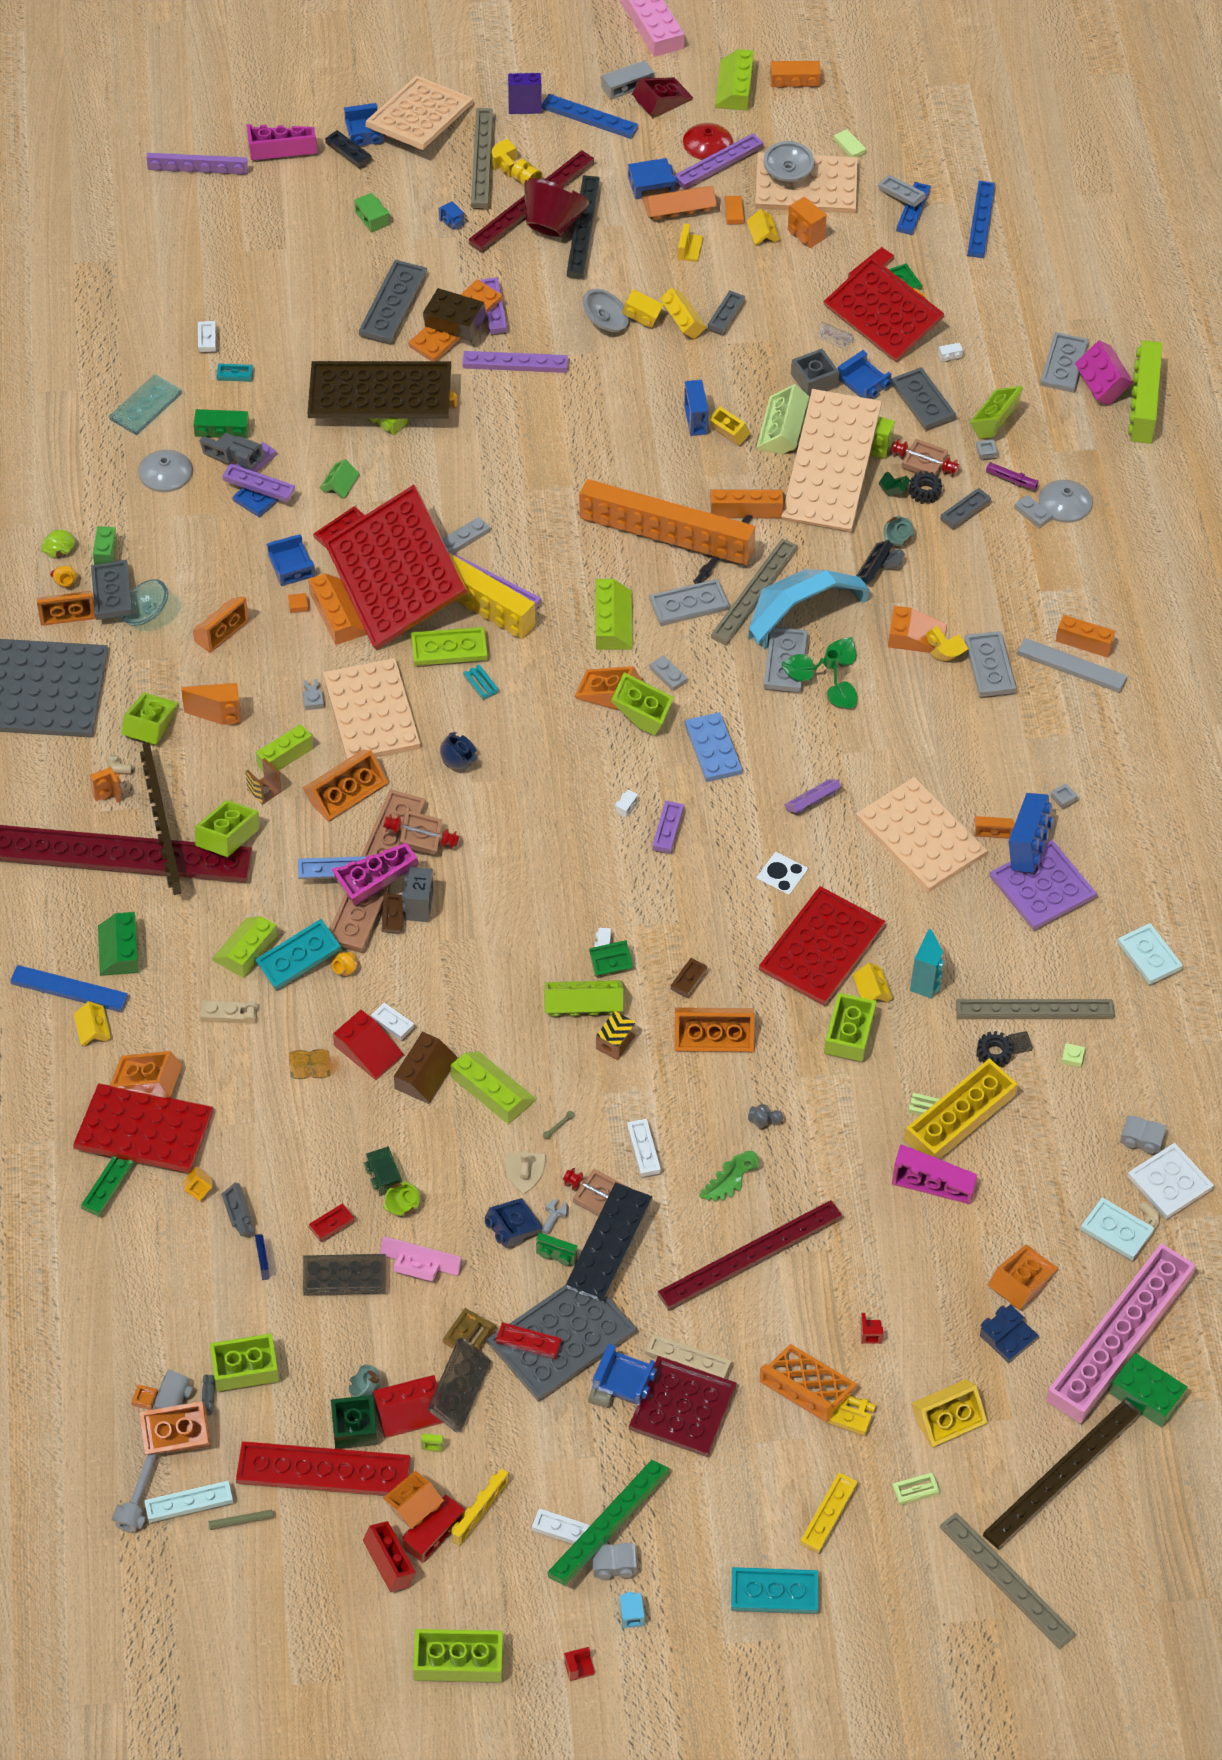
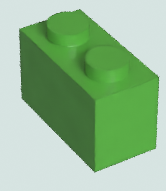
M372 192L354 200L355 213L371 233L389 225V211L381 205L379 198H376Z
M97 526L93 548L94 565L114 562L117 546L115 527Z

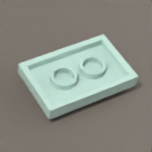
M1151 923L1118 938L1117 943L1149 985L1182 970L1183 965Z
M1103 1197L1080 1228L1084 1233L1131 1261L1135 1259L1154 1232L1152 1226Z

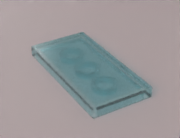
M154 374L110 414L109 418L114 423L137 436L182 394V390Z

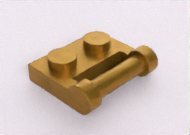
M464 1308L444 1336L443 1343L473 1361L487 1337L496 1330V1326L489 1320ZM481 1326L483 1330L471 1347L466 1346L477 1328Z

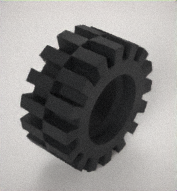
M920 471L919 475L916 473L911 478L909 494L912 499L915 498V502L920 500V504L924 502L930 504V501L934 503L935 499L938 500L939 496H941L942 480L937 474L934 476V472L928 474V471H925V474ZM920 486H929L932 489L924 490Z
M991 1031L987 1032V1036L983 1034L977 1044L976 1056L978 1061H983L984 1063L990 1058L996 1065H1000L1001 1068L1005 1067V1063L1008 1065L1012 1057V1041H1009L1008 1036L1003 1037L1004 1033L1002 1032L1000 1035H997V1031H994V1034H991ZM996 1046L1002 1050V1053L992 1054L987 1051V1048Z

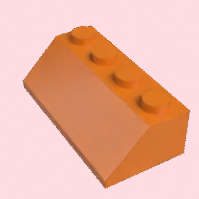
M713 186L642 197L647 216L653 217V220L661 219L665 214H669V217L679 216V212L683 211L686 214L696 213L695 209H702V212L710 211L712 207L716 206Z
M710 489V510L712 514L726 518H744L746 515H752L753 518H782L783 490Z
M324 573L308 579L309 593L335 645L367 635L341 578Z
M361 750L302 788L311 805L329 821L389 782L372 750Z
M675 1007V1051L754 1052V1009Z

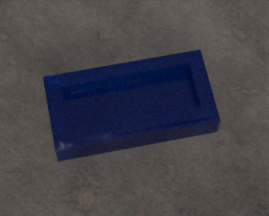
M262 1234L255 1235L261 1278L262 1280H267L270 1278L264 1238Z

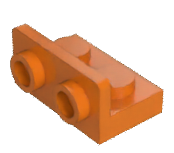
M109 767L90 775L92 795L95 801L106 799L111 795H114L117 802L121 801L120 794H122V789L119 785L121 780L117 772L114 773L112 768Z

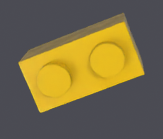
M633 289L621 313L652 328L664 304Z
M721 406L709 418L711 425L717 432L738 446L750 434L745 422Z

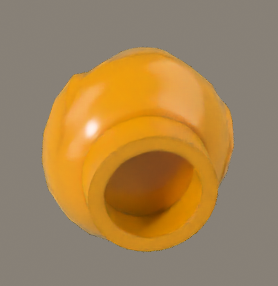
M60 566L50 573L55 583L62 587L71 586L77 577L75 570L71 566Z
M353 952L339 953L332 962L333 971L344 976L351 975L357 969L356 955Z

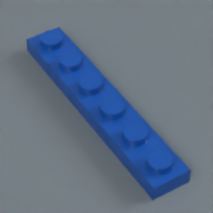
M548 94L542 103V109L629 139H632L638 130L637 123L552 94Z

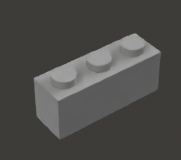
M644 60L602 75L601 88L609 99L612 100L632 93L640 78H654V71Z

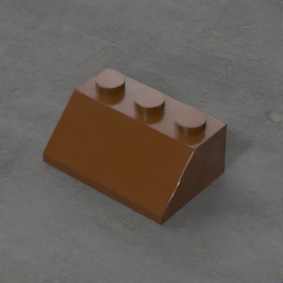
M422 1031L394 1075V1089L430 1104L451 1071V1064L458 1057L440 1039Z

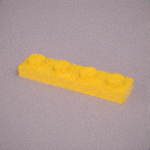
M501 1468L497 1474L494 1473L491 1476L485 1490L482 1489L478 1493L475 1504L473 1506L470 1505L466 1509L460 1523L457 1522L452 1528V1542L460 1547L508 1483V1472Z
M838 1472L802 1536L800 1545L818 1554L820 1553L854 1492L858 1481Z

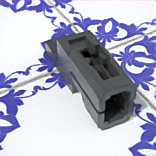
M225 433L217 441L205 436L199 440L203 454L229 464L236 460L238 465L248 469H252L257 465V462L259 463L265 455L262 444Z

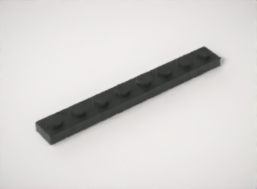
M583 175L580 194L588 199L589 205L575 220L567 277L584 278L600 177Z

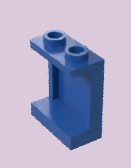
M377 103L344 107V120L349 139L358 146L384 143L383 133L365 127L366 120L378 110Z
M667 158L628 164V179L635 199H642V191L669 187L670 192H674L675 186H677L676 176H673V168L668 163Z
M862 350L838 366V380L859 397L871 399L891 385L892 374L890 372L886 374L880 372L867 361L868 353Z
M301 534L267 543V554L281 586L315 577V565L307 555Z
M608 1343L594 1374L593 1388L640 1405L642 1398L646 1399L650 1387H648L650 1380L654 1381L656 1377L655 1361L651 1360L648 1364L616 1352V1346Z

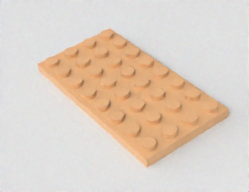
M812 389L781 516L782 520L852 532L882 401Z

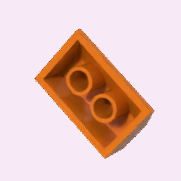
M92 591L37 598L41 626L96 619Z
M244 596L231 598L227 603H223L217 611L211 613L201 624L196 625L193 629L194 642L210 653L249 621L246 598Z

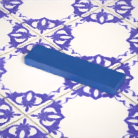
M914 182L913 187L924 192L926 198L915 207L906 203L896 232L913 235L929 195L931 185Z

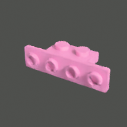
M383 1237L380 1255L397 1259L393 1270L395 1272L432 1282L438 1271L453 1275L459 1274L460 1256L389 1237Z

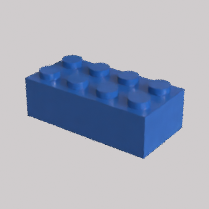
M1026 793L1008 841L1012 871L1034 873L1036 865L1040 864V854L1044 853L1045 841L1049 839V829H1052L1054 824V818L1051 817L1052 803L1049 802L1048 794Z

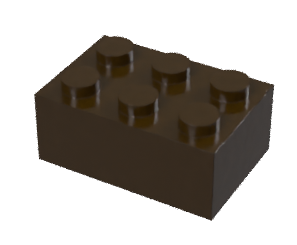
M437 288L423 311L425 327L471 341L486 317L483 301Z

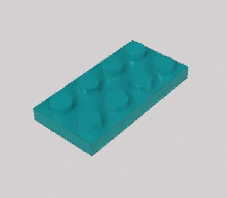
M319 919L255 960L276 991L338 953L342 948L323 920Z
M732 1567L731 1611L818 1614V1570Z

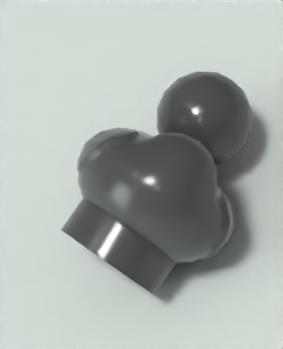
M760 1104L757 1107L751 1106L748 1120L749 1122H754L758 1128H763L768 1124L769 1120L774 1124L781 1123L783 1114L779 1110L771 1112L768 1105Z

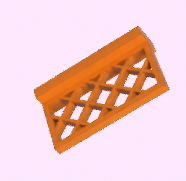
M792 1344L787 1346L769 1365L765 1363L760 1368V1382L826 1423L832 1418V1412L857 1388V1383ZM792 1352L799 1359L787 1360V1356ZM803 1364H812L815 1366V1369L804 1370ZM800 1365V1370L789 1371L788 1366ZM785 1366L786 1371L779 1372L774 1368ZM820 1374H828L832 1379L820 1380ZM816 1375L817 1380L806 1381L805 1376ZM802 1376V1381L795 1382L790 1377ZM845 1384L848 1386V1388L845 1390H837L836 1385ZM833 1385L834 1390L822 1391V1386ZM818 1386L819 1392H812L807 1387ZM835 1396L836 1400L833 1403H830L824 1399V1397Z

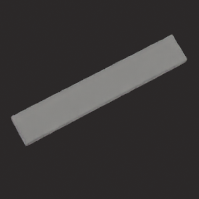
M1024 638L1017 652L1019 656L1119 693L1127 679V675Z

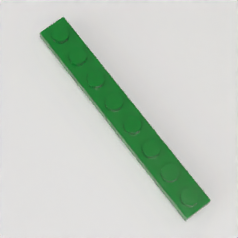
M651 1459L547 1572L548 1578L566 1586L669 1474V1468Z

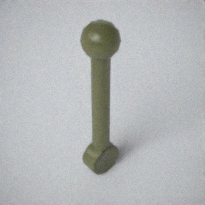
M568 1111L565 1118L552 1129L543 1133V1138L549 1139L551 1134L568 1119L572 1120L574 1112Z

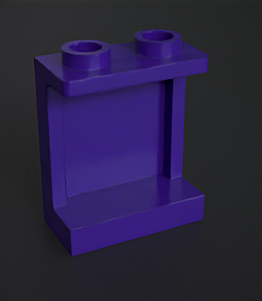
M541 73L508 74L509 114H542Z

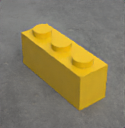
M671 287L660 298L684 334L696 339L706 328L682 292Z

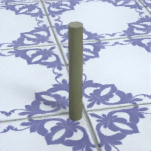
M272 1510L212 1520L208 1521L209 1528L211 1530L273 1518Z

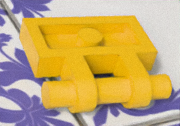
M850 1394L832 1412V1418L827 1423L865 1436L872 1414L865 1411L874 1412L876 1404L870 1403L868 1399H859ZM850 1404V1405H853V1406H856V1407H859V1408H858V1410H857V1409L852 1408V1407H849V1406H847V1405Z

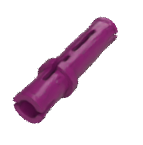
M989 462L987 465L986 473L1016 483L1018 487L1023 486L1032 491H1035L1038 487V480L1027 477L1022 472L1019 474L992 462Z

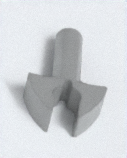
M558 1199L549 1202L545 1206V1211L549 1212L550 1215L542 1229L544 1234L550 1232L558 1217L566 1219L565 1202L562 1208L555 1211V1207L558 1204Z

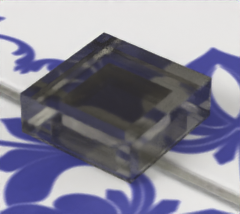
M1027 1031L1008 1035L1009 1041H1012L1013 1055L1032 1051L1033 1047Z

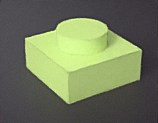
M1066 1043L1061 1064L1081 1068L1085 1047Z

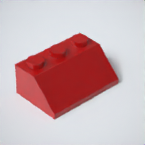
M435 1375L373 1390L374 1403L385 1438L446 1423Z

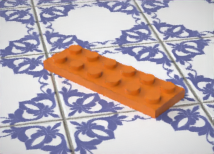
M478 279L460 294L483 301L486 315L503 300L502 294ZM424 327L408 344L410 348L430 361H437L462 337Z

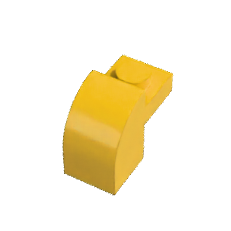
M506 138L495 144L492 148V167L494 170L500 168L509 178L512 177L511 169L515 164L514 161L517 160V148Z
M938 625L925 633L928 642L935 648L930 654L940 661H950L969 649L959 634L947 640Z

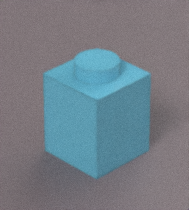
M627 1592L619 1595L622 1629L644 1626L641 1593Z

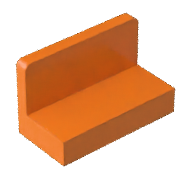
M976 816L975 837L1009 839L1015 822H1013L1012 818Z

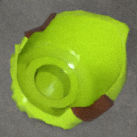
M54 530L43 540L41 552L51 558H59L61 555L66 557L75 545V538L68 531Z
M406 1181L396 1183L390 1186L385 1193L383 1208L397 1216H408L420 1205V1191L416 1186Z

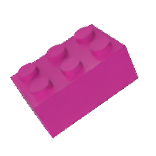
M1100 340L1075 363L1096 400L1104 404L1110 405L1133 383L1112 346Z

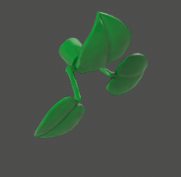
M853 637L842 638L831 643L826 648L824 658H821L815 666H813L812 659L804 654L793 655L782 662V668L785 673L792 679L801 682L811 680L813 678L812 670H816L821 664H824L827 669H833L835 686H831L827 691L829 702L839 708L852 709L856 706L857 693L854 686L847 681H843L840 684L837 682V664L849 666L856 659Z

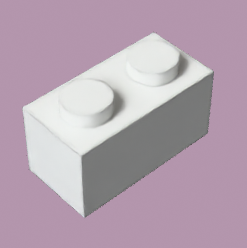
M960 343L940 346L938 351L941 362L962 358L963 354Z
M630 790L623 793L620 801H617L615 804L616 813L626 818L638 802V794Z
M599 928L598 932H596V940L598 941L595 942V947L610 944L611 928Z

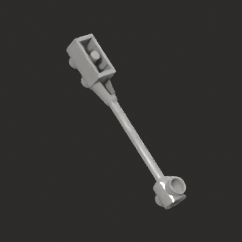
M168 1369L162 1380L152 1410L183 1405V1399H188L192 1391V1387L189 1386L190 1380L186 1376ZM156 1454L147 1455L131 1501L122 1505L118 1504L115 1509L112 1521H115L116 1527L123 1531L135 1532L136 1528L141 1529L145 1517L141 1515L143 1510L138 1504Z

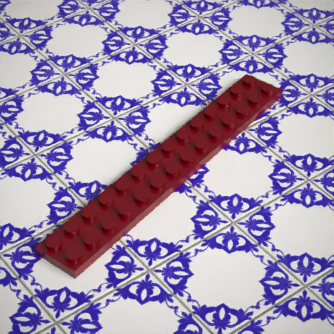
M0 825V861L169 876V873L165 874L163 863L166 862V859L162 860L160 848H163V845L159 846L158 839ZM171 840L179 877L247 883L253 853L252 847L240 846L231 855L226 857L195 846V842Z

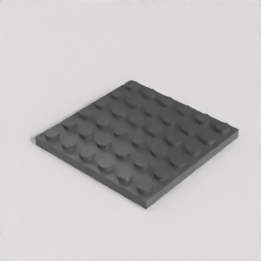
M0 639V732L93 738L108 645Z

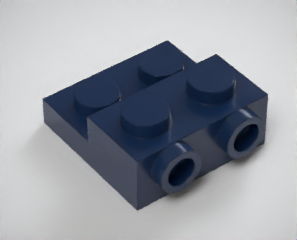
M522 1198L489 1207L484 1217L486 1227L492 1228L495 1232L496 1241L499 1244L502 1243L505 1248L521 1244L524 1238L539 1234L543 1229Z
M1011 1304L1007 1307L1001 1306L996 1311V1316L993 1319L986 1318L981 1324L980 1337L1008 1363L1018 1357L1037 1341L1039 1337L1024 1322L1025 1317Z

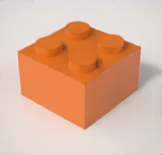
M805 196L789 205L787 230L809 248L823 241L826 233L827 215Z
M416 1470L383 1497L394 1514L409 1528L421 1524L423 1518L430 1512L436 1511L444 1501L433 1485Z

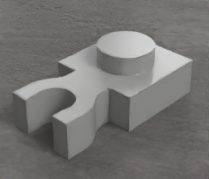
M318 679L314 680L313 686H309L307 680L304 681V688L306 690L303 691L305 710L324 708L322 691L318 689Z

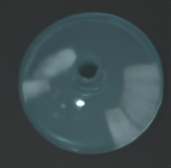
M157 579L139 584L131 591L132 614L122 616V619L131 626L144 625L154 620L167 604L169 595L167 586Z

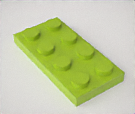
M484 627L411 632L414 666L487 660Z

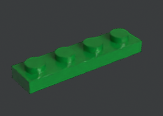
M113 1156L82 1202L81 1209L100 1217L135 1162Z

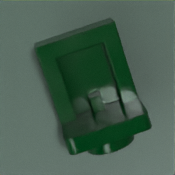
M886 472L879 481V485L888 496L904 493L911 480L907 475L894 479L890 472Z

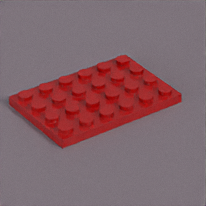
M872 256L823 301L827 308L895 362L945 317L940 309Z
M819 886L759 964L758 970L825 1006L883 929L886 921Z
M98 1083L73 1147L76 1150L110 1157L115 1156L124 1160H132L134 1162L190 1173L211 1120L213 1107Z

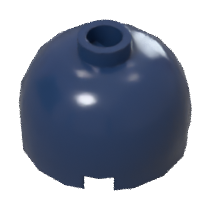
M451 732L440 745V755L443 763L452 769L461 770L468 768L478 758V755L475 756L476 747L466 736L462 735L459 737L456 735L457 732Z

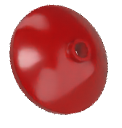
M715 123L694 125L685 132L683 137V146L686 152L700 160H704L733 144L730 132Z

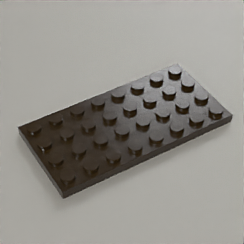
M312 361L308 418L449 419L451 361Z

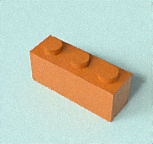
M771 61V87L820 86V61Z
M1063 614L1055 641L1108 658L1116 631Z

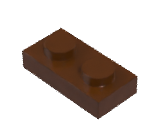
M384 893L381 932L401 933L402 895Z
M690 958L671 984V990L688 998L706 973L707 966Z

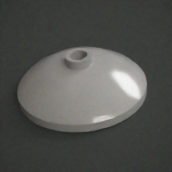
M793 141L778 142L769 147L764 155L766 171L772 177L781 181L792 182L801 180L811 173L814 166V157L811 151L806 146Z
M592 289L584 295V311L596 326L610 332L622 331L627 326L629 317L621 313L624 305L616 296L602 289Z
M158 450L147 455L141 461L138 470L139 478L147 488L153 491L171 492L187 484L192 475V465L190 460L178 451Z
M1056 480L1050 482L1041 490L1039 505L1053 515V520L1071 523L1079 521L1089 514L1092 508V496L1088 489L1078 482Z

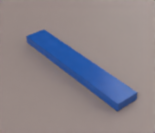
M978 181L967 253L969 257L984 258L995 188L994 182Z
M17 965L10 980L11 984L82 1003L93 1002L117 1012H122L128 998V993L20 965Z

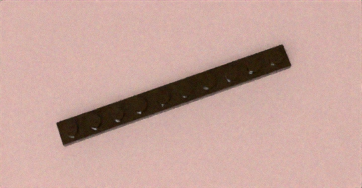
M150 742L142 743L143 751L140 752L141 763L145 762V765L142 766L144 776H148V779H145L147 790H151L148 793L150 804L154 803V806H151L153 818L157 817V820H154L156 832L160 831V834H157L159 846L163 845V848H160L162 860L166 859V862L163 863L165 874L169 873L167 884L168 888H172L173 895L181 894L180 879Z
M1124 1399L983 1532V1537L999 1550L1140 1416L1141 1411L1127 1399Z

